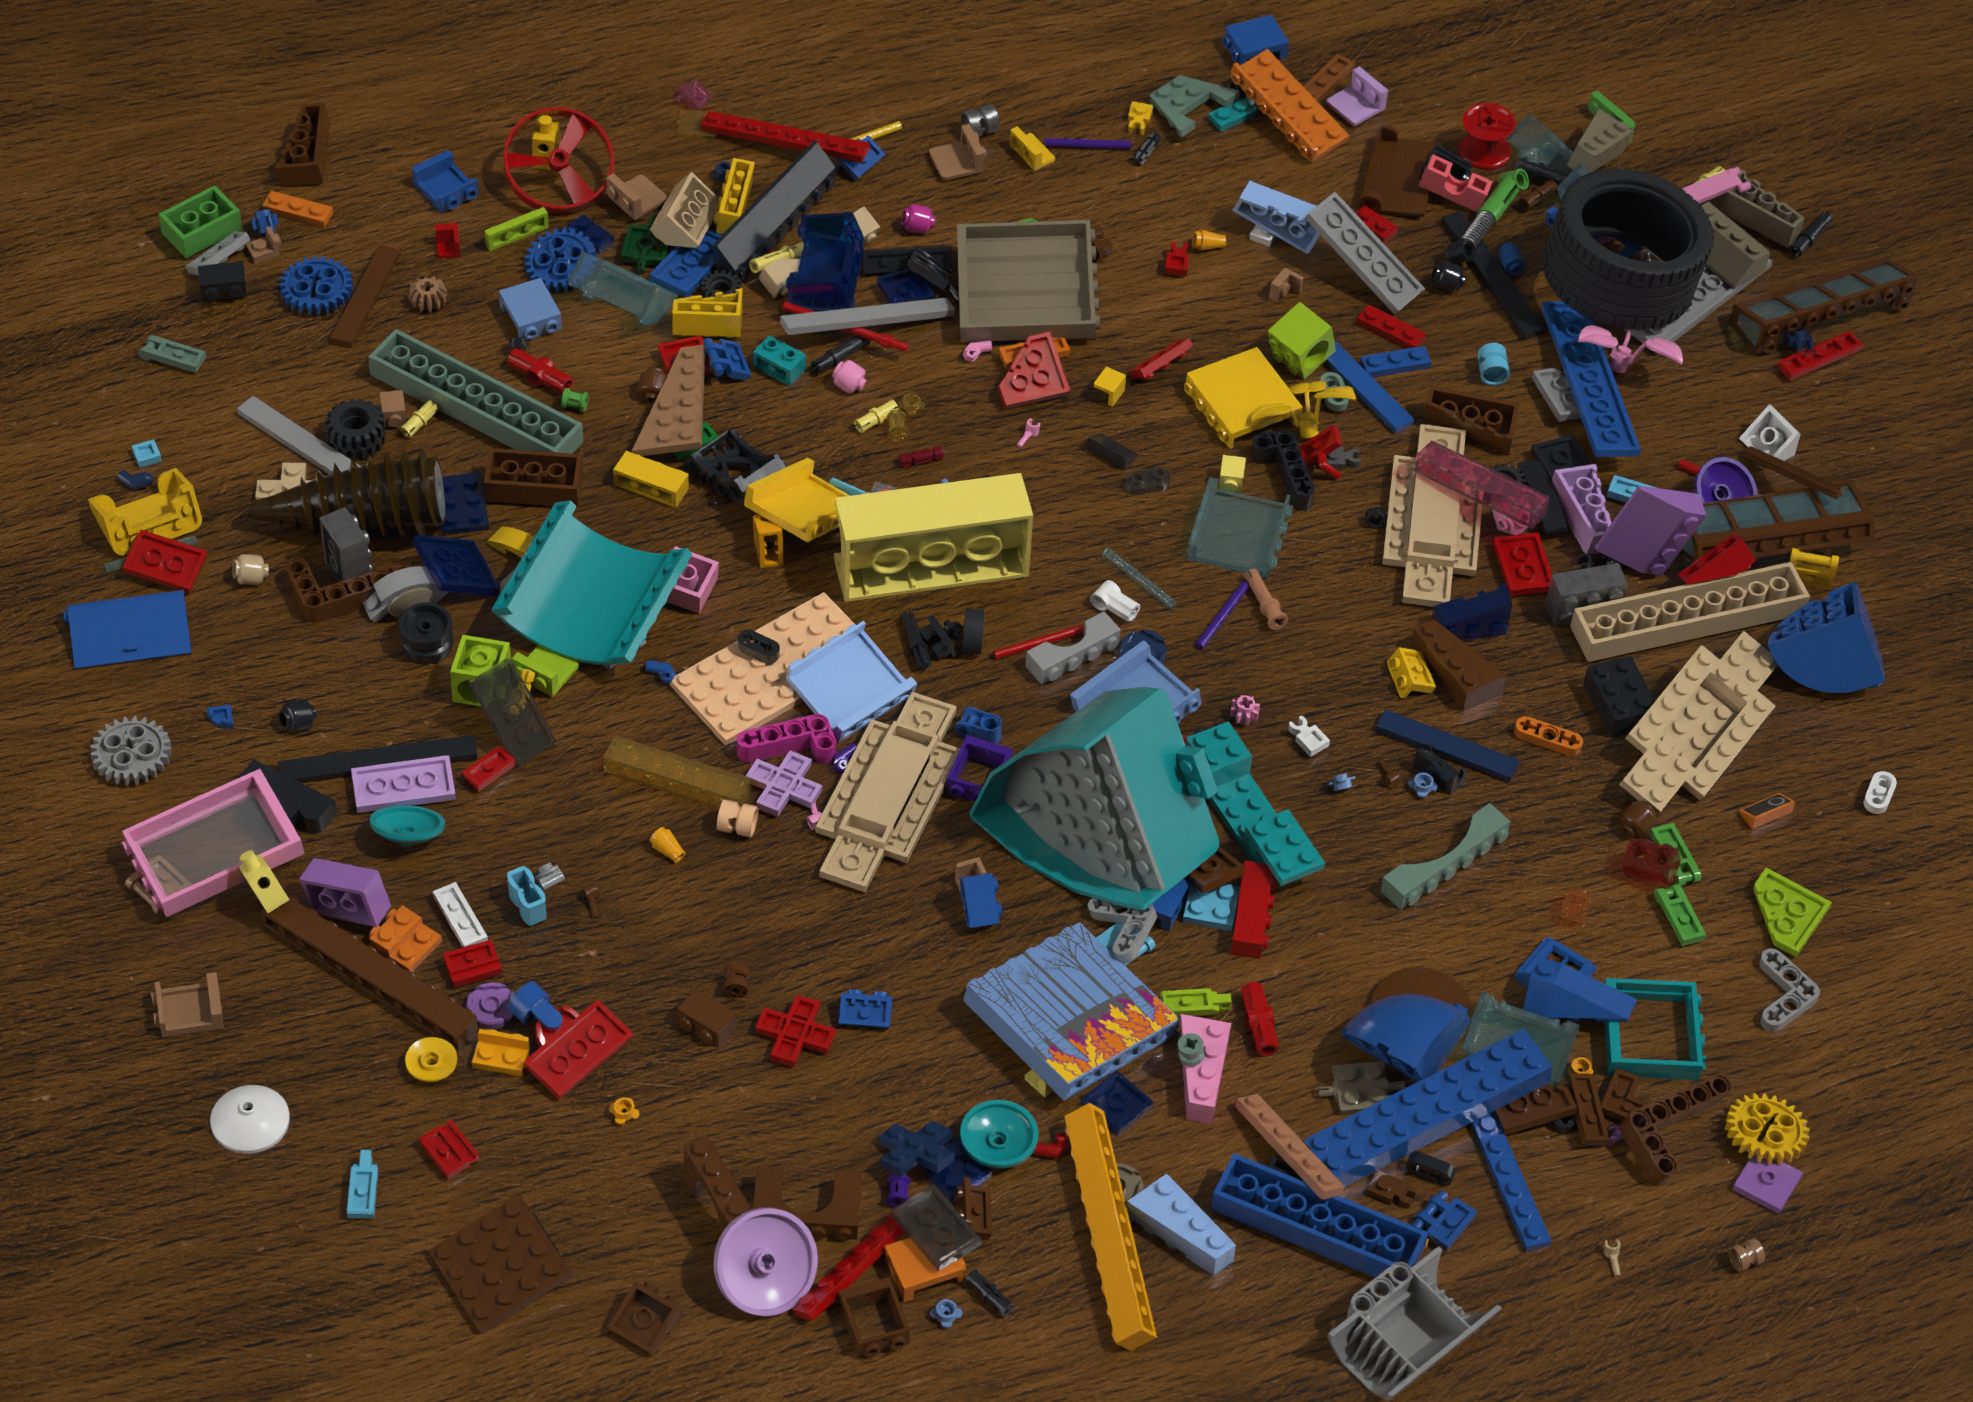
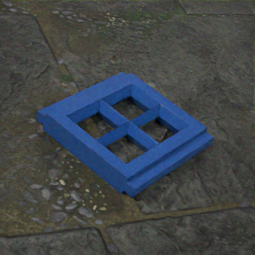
M1546 937L1514 974V978L1518 980L1517 982L1528 988L1530 976L1539 958L1546 959L1552 951L1564 958L1560 963L1566 964L1570 961L1580 967L1579 972L1589 977L1594 974L1597 967L1591 961L1553 938Z

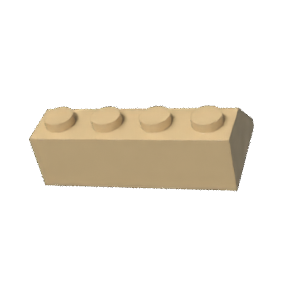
M690 172L674 186L650 231L665 245L697 248L714 219L719 197Z

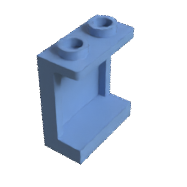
M541 278L499 290L500 307L503 312L507 311L518 330V337H527V340L562 329L561 313Z

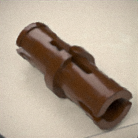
M1548 180L1540 187H1534L1529 194L1519 199V206L1527 211L1534 205L1543 203L1548 196L1558 191L1557 184L1553 180Z

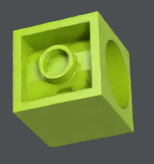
M1301 302L1268 330L1273 358L1279 363L1283 362L1292 374H1298L1303 379H1306L1336 351L1332 327Z
M462 635L450 671L453 702L500 710L512 674L510 642Z

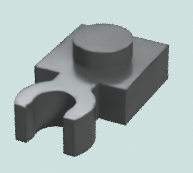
M1339 447L1326 455L1327 463L1337 470H1345V465L1358 468L1361 464V459H1354L1359 458V449H1351L1348 452H1344L1343 447Z

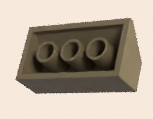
M1710 202L1703 204L1702 208L1707 213L1714 231L1712 250L1705 266L1733 289L1766 271L1770 251Z

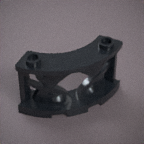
M733 428L684 461L689 470L702 484L707 482L713 487V493L723 499L730 497L733 499V502H743L745 500L747 485L786 468L785 461L776 452L764 454L755 450ZM725 441L732 450L726 449L724 444V455H720L715 446ZM712 449L714 455L705 457L702 456L703 454ZM727 465L749 466L751 468L750 475L729 477Z

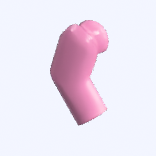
M991 340L970 343L963 352L964 358L972 362L981 353L992 352Z

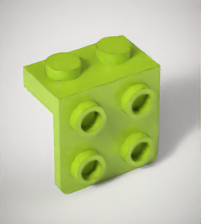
M539 645L528 657L517 652L512 658L513 677L519 679L523 669L533 671L535 677L533 682H530L532 687L551 697L559 691L579 667L576 660L553 653Z

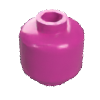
M911 204L903 210L901 224L907 232L924 235L928 232L929 228L933 229L935 216L932 215L929 207Z

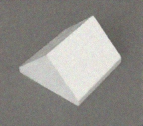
M1769 404L1739 439L1748 448L1752 446L1785 461L1795 456L1800 433Z

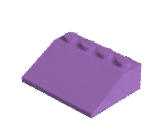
M1639 485L1596 544V550L1641 573L1662 576L1707 516L1700 495Z

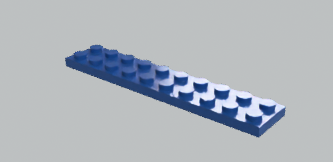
M1543 301L1541 310L1595 457L1639 456L1641 448L1603 347L1590 342H1578L1583 328L1591 325L1595 326L1593 320L1578 314L1576 310H1572L1568 304L1566 305L1562 301Z

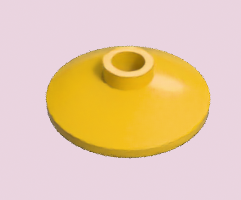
M437 1037L424 1038L415 1042L408 1049L405 1057L406 1068L418 1080L425 1082L440 1081L454 1071L457 1065V1053L455 1048L444 1039Z

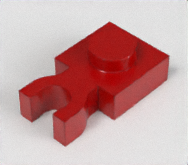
M1171 241L1170 252H1167L1165 274L1187 276L1189 254H1187L1188 243H1184L1183 248H1176V242Z

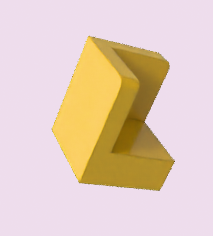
M1105 367L1094 382L1095 388L1109 393V406L1113 407L1125 391L1126 375Z

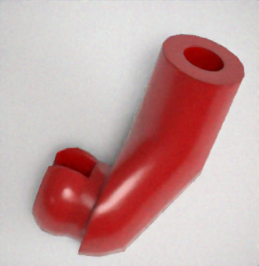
M1059 1133L1056 1135V1140L1050 1145L1037 1143L1033 1155L1057 1158L1068 1150L1070 1146L1069 1137L1065 1133Z

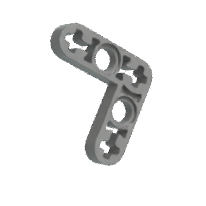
M1092 898L1088 902V909L1093 919L1124 924L1113 945V951L1116 958L1122 963L1131 962L1137 957L1157 918L1153 904L1144 911L1128 908L1126 912L1118 914V910L1128 907ZM1140 929V932L1135 935L1129 934L1132 930Z
M1772 948L1764 950L1759 965L1787 993L1763 1011L1760 1023L1765 1030L1777 1032L1815 1005L1820 989L1816 983L1786 956ZM1792 974L1796 980L1787 981L1783 975ZM1784 1003H1793L1797 1009L1788 1010L1784 1007ZM1778 1012H1779L1780 1015L1778 1016L1777 1021H1776V1020H1771V1021L1768 1020V1018H1770V1019L1775 1018V1017L1778 1015Z

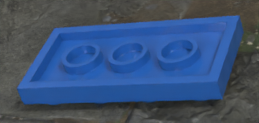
M708 229L697 248L677 246L649 274V281L684 298L689 297L701 284L704 276L707 277L708 273L714 271L713 244L722 235Z

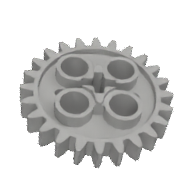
M134 716L132 721H128L127 717H124L122 723L115 719L114 726L105 724L106 731L98 730L99 737H93L94 744L90 745V755L94 769H98L100 776L106 775L107 781L114 778L117 785L121 780H124L125 785L128 786L130 780H134V783L138 785L139 779L148 782L149 775L156 778V770L164 771L163 764H169L168 757L172 756V747L168 733L163 731L162 725L156 727L154 720L147 724L146 717L141 721L137 720V716Z

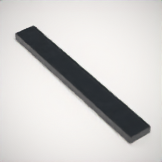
M1462 210L1442 216V223L1456 242L1462 238L1471 225ZM1481 239L1476 246L1477 256L1470 263L1524 340L1544 334V326Z
M474 735L284 760L278 761L280 773L300 783L349 777L352 776L351 768L447 755H449L450 763L477 759Z

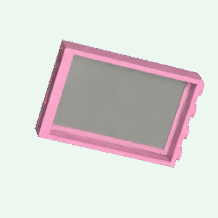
M261 769L122 831L125 841L121 843L126 854H132L134 857L131 860L137 874L142 872L144 877L141 880L146 891L152 890L154 895L151 898L156 909H162L166 917L246 881L239 869L240 865L243 864L240 856L246 851L252 850L255 855L261 854L270 869L305 854L300 837Z

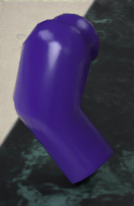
M851 743L835 754L833 767L836 772L844 773L849 759L857 748L854 743Z

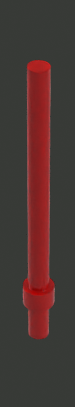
M786 301L782 307L783 310L793 314L815 312ZM861 327L840 329L880 343V346L887 349L891 347L907 352L909 348L908 343L896 340L893 336L886 333L882 335Z

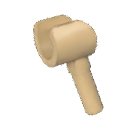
M1618 1239L1615 1241L1614 1248L1610 1247L1606 1240L1603 1254L1612 1263L1614 1277L1621 1276L1618 1264L1621 1243Z

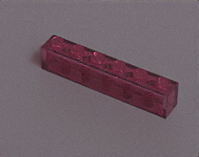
M1431 440L1416 454V473L1531 529L1547 515L1549 496Z

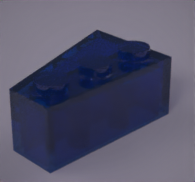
M1506 583L1498 585L1499 589L1485 593L1484 590L1477 592L1478 596L1463 600V597L1435 605L1431 620H1436L1460 640L1506 635L1512 610V601Z

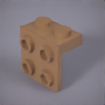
M970 124L961 126L960 142L934 147L929 150V155L942 180L955 179L984 171V159L987 158L984 146L981 147L978 134L973 132Z
M614 173L607 177V196L634 220L661 206L667 200V195L644 175H638L626 183Z

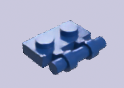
M706 338L703 341L705 355L710 359V369L714 371L716 376L723 375V370H725L727 376L733 379L744 381L749 379L751 373L739 343L720 339L716 344L712 342L711 338Z
M1440 1190L1437 1195H1432L1427 1201L1428 1205L1426 1208L1415 1215V1221L1411 1225L1419 1229L1427 1227V1239L1448 1251L1474 1220L1477 1211L1456 1197L1449 1204L1445 1201L1448 1198V1194ZM1435 1212L1442 1213L1437 1219L1432 1217Z

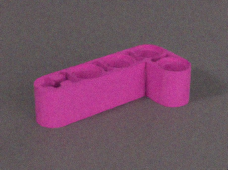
M821 714L745 730L737 737V756L743 762H754L756 759L763 760L788 754L789 751L797 752L811 748L816 762L825 765L832 763L836 754L834 733L827 717Z

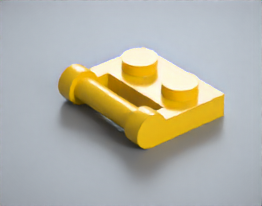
M1792 548L1789 562H1792L1804 586L1830 591L1838 567L1839 556L1816 555L1799 552V549ZM1797 561L1808 562V563H1814V564H1819V565H1825V566H1829V568H1828V567H1824V566H1817V565H1811V564L1801 563V562H1797Z

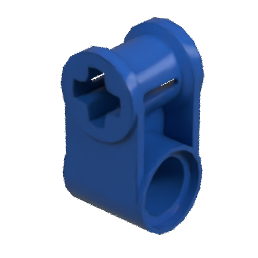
M965 707L962 711L961 720L954 726L955 732L962 738H966L969 735L995 744H999L1002 739L1001 718L974 707Z

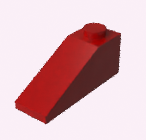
M1733 533L1677 575L1689 585L1738 575L1740 572L1747 571L1756 559L1743 539Z

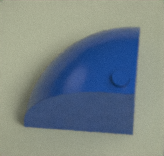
M1856 581L1828 592V597L1822 601L1814 599L1797 609L1778 625L1779 631L1773 632L1768 640L1769 650L1780 668L1792 679L1808 688L1829 693H1846L1867 687L1876 688L1882 682H1885L1884 667L1878 643Z
M1398 994L1382 998L1363 1008L1350 1020L1342 1031L1341 1036L1414 1081L1419 1082L1439 1072L1471 1019L1467 1014L1468 1010L1456 1002L1451 1005L1426 995Z

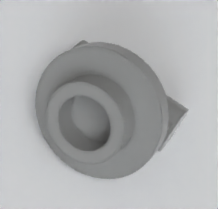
M551 862L537 869L539 873L535 875L542 891L565 880V876L560 871L558 865L552 866Z

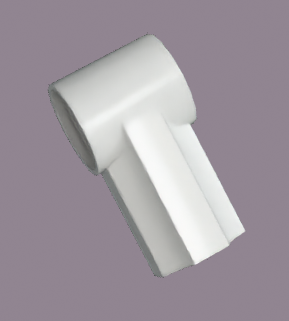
M1110 580L1105 581L1090 597V601L1095 608L1100 611L1108 609L1127 622H1132L1140 610V604L1122 594L1117 584Z

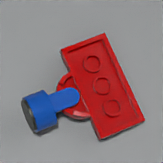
M529 981L523 984L511 996L507 1009L523 1024H527L532 1020L537 1024L535 1038L540 1048L524 1060L523 1066L560 1100L633 1038L634 1033L599 1000L595 1001L581 1014L565 1005L554 1008L549 1003L550 996L535 981Z

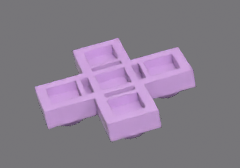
M793 751L788 752L779 767L756 759L746 775V782L764 789L756 802L758 809L778 817L789 800L812 808L822 792V785L803 778L811 767L812 759Z

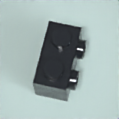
M243 262L198 266L202 301L247 297Z

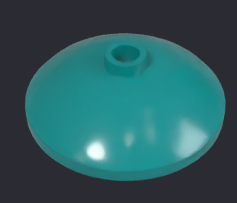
M396 805L384 807L373 812L370 816V827L376 834L393 843L411 846L436 838L443 832L445 820L439 813L427 808Z
M991 1100L976 1105L965 1115L961 1124L960 1138L967 1154L978 1163L993 1168H1008L1024 1162L1032 1155L1038 1142V1127L1033 1116L1022 1106L1006 1100Z

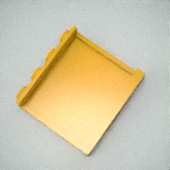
M1258 347L1193 370L1186 375L1184 388L1187 395L1193 398L1198 410L1204 413L1209 425L1215 428L1220 440L1225 442L1229 449L1233 448L1234 438L1287 418L1292 425H1295L1290 412L1263 417L1252 423V413L1256 408L1266 404L1284 403L1285 406L1293 408L1298 419L1303 410L1302 405Z
M805 458L747 485L744 506L800 539L809 542L839 527L835 498L850 495L813 474L815 461Z

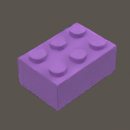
M314 858L299 878L310 908L314 909L319 916L377 927L391 907L379 872L371 868L367 869Z

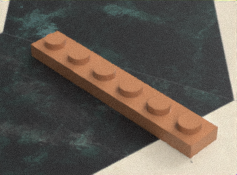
M1258 1094L1237 1098L1235 1107L1321 1200L1343 1195L1345 1186Z

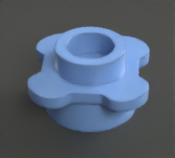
M1347 773L1333 776V782L1327 783V786L1332 785L1334 791L1353 787L1351 779H1355V776L1348 778Z
M1428 773L1417 774L1414 780H1410L1408 784L1409 788L1414 789L1421 798H1425L1431 791L1435 792L1438 788V785L1434 783L1433 777Z
M943 1299L937 1304L936 1308L931 1310L930 1315L933 1319L940 1321L942 1327L950 1328L954 1320L962 1317V1310L957 1308L956 1303L952 1300Z

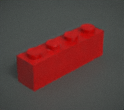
M1244 861L1245 874L1242 875L1231 955L1261 959L1262 949L1267 950L1269 935H1265L1264 932L1265 929L1270 930L1272 915H1268L1267 911L1268 909L1273 910L1275 895L1270 894V890H1276L1277 879L1266 863Z

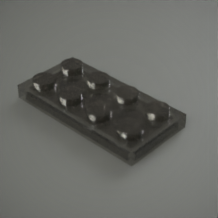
M511 657L504 659L468 682L506 752L516 760L515 767H519L557 742Z

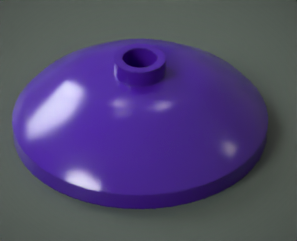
M1718 457L1706 462L1699 469L1695 479V494L1700 495L1702 503L1757 495L1756 483L1751 473L1744 465L1731 458Z

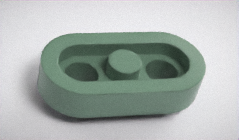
M1327 372L1320 378V381L1326 382V388L1345 386L1342 377L1334 372ZM1324 398L1326 406L1333 411H1343L1348 407V398Z

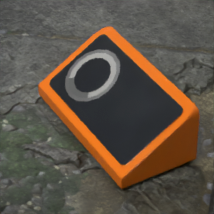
M1778 793L1740 809L1739 813L1750 828L1755 829L1792 813L1795 802Z

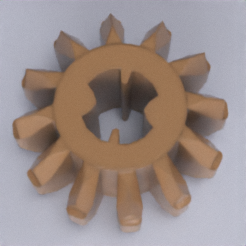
M425 275L424 279L416 278L415 283H411L408 293L409 300L414 309L419 308L421 312L428 310L431 313L432 309L439 310L441 306L445 305L447 289L442 280H437L435 276L427 278Z

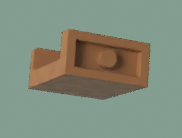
M217 972L206 973L207 982L162 989L160 981L155 982L156 991L151 992L153 1007H158V1012L153 1013L155 1028L161 1029L162 1037L224 1028Z

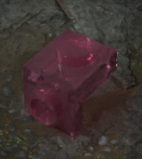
M693 79L689 84L684 82L677 90L679 95L674 100L678 102L683 98L696 112H699L713 96L698 81Z

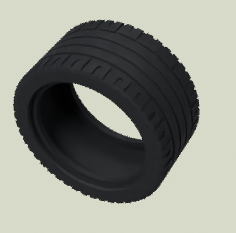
M1621 168L1590 172L1570 184L1563 195L1542 256L1544 275L1548 284L1551 285V289L1553 292H1556L1559 299H1562V302L1566 305L1568 304L1572 310H1576L1578 314L1584 315L1590 320L1593 319L1595 322L1603 323L1609 327L1624 328V330H1649L1659 326L1663 327L1679 319L1689 308L1714 242L1713 227L1702 206H1699V203L1689 193L1687 194L1685 190L1678 188L1674 183H1669L1664 178L1661 179L1659 176H1653L1647 172L1631 171V169L1622 170ZM1592 236H1610L1634 242L1653 252L1663 262H1643L1623 257L1599 244Z

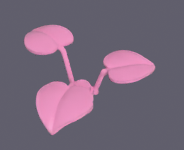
M1591 325L1583 328L1578 338V342H1590L1612 348L1609 365L1613 371L1618 373H1625L1628 365L1633 364L1634 359L1645 347L1667 356L1681 365L1683 362L1680 347L1672 341L1655 337L1653 340L1647 339L1632 355L1631 349L1627 347L1633 329L1628 330L1623 346H1619L1617 349L1618 340L1612 337L1608 330Z

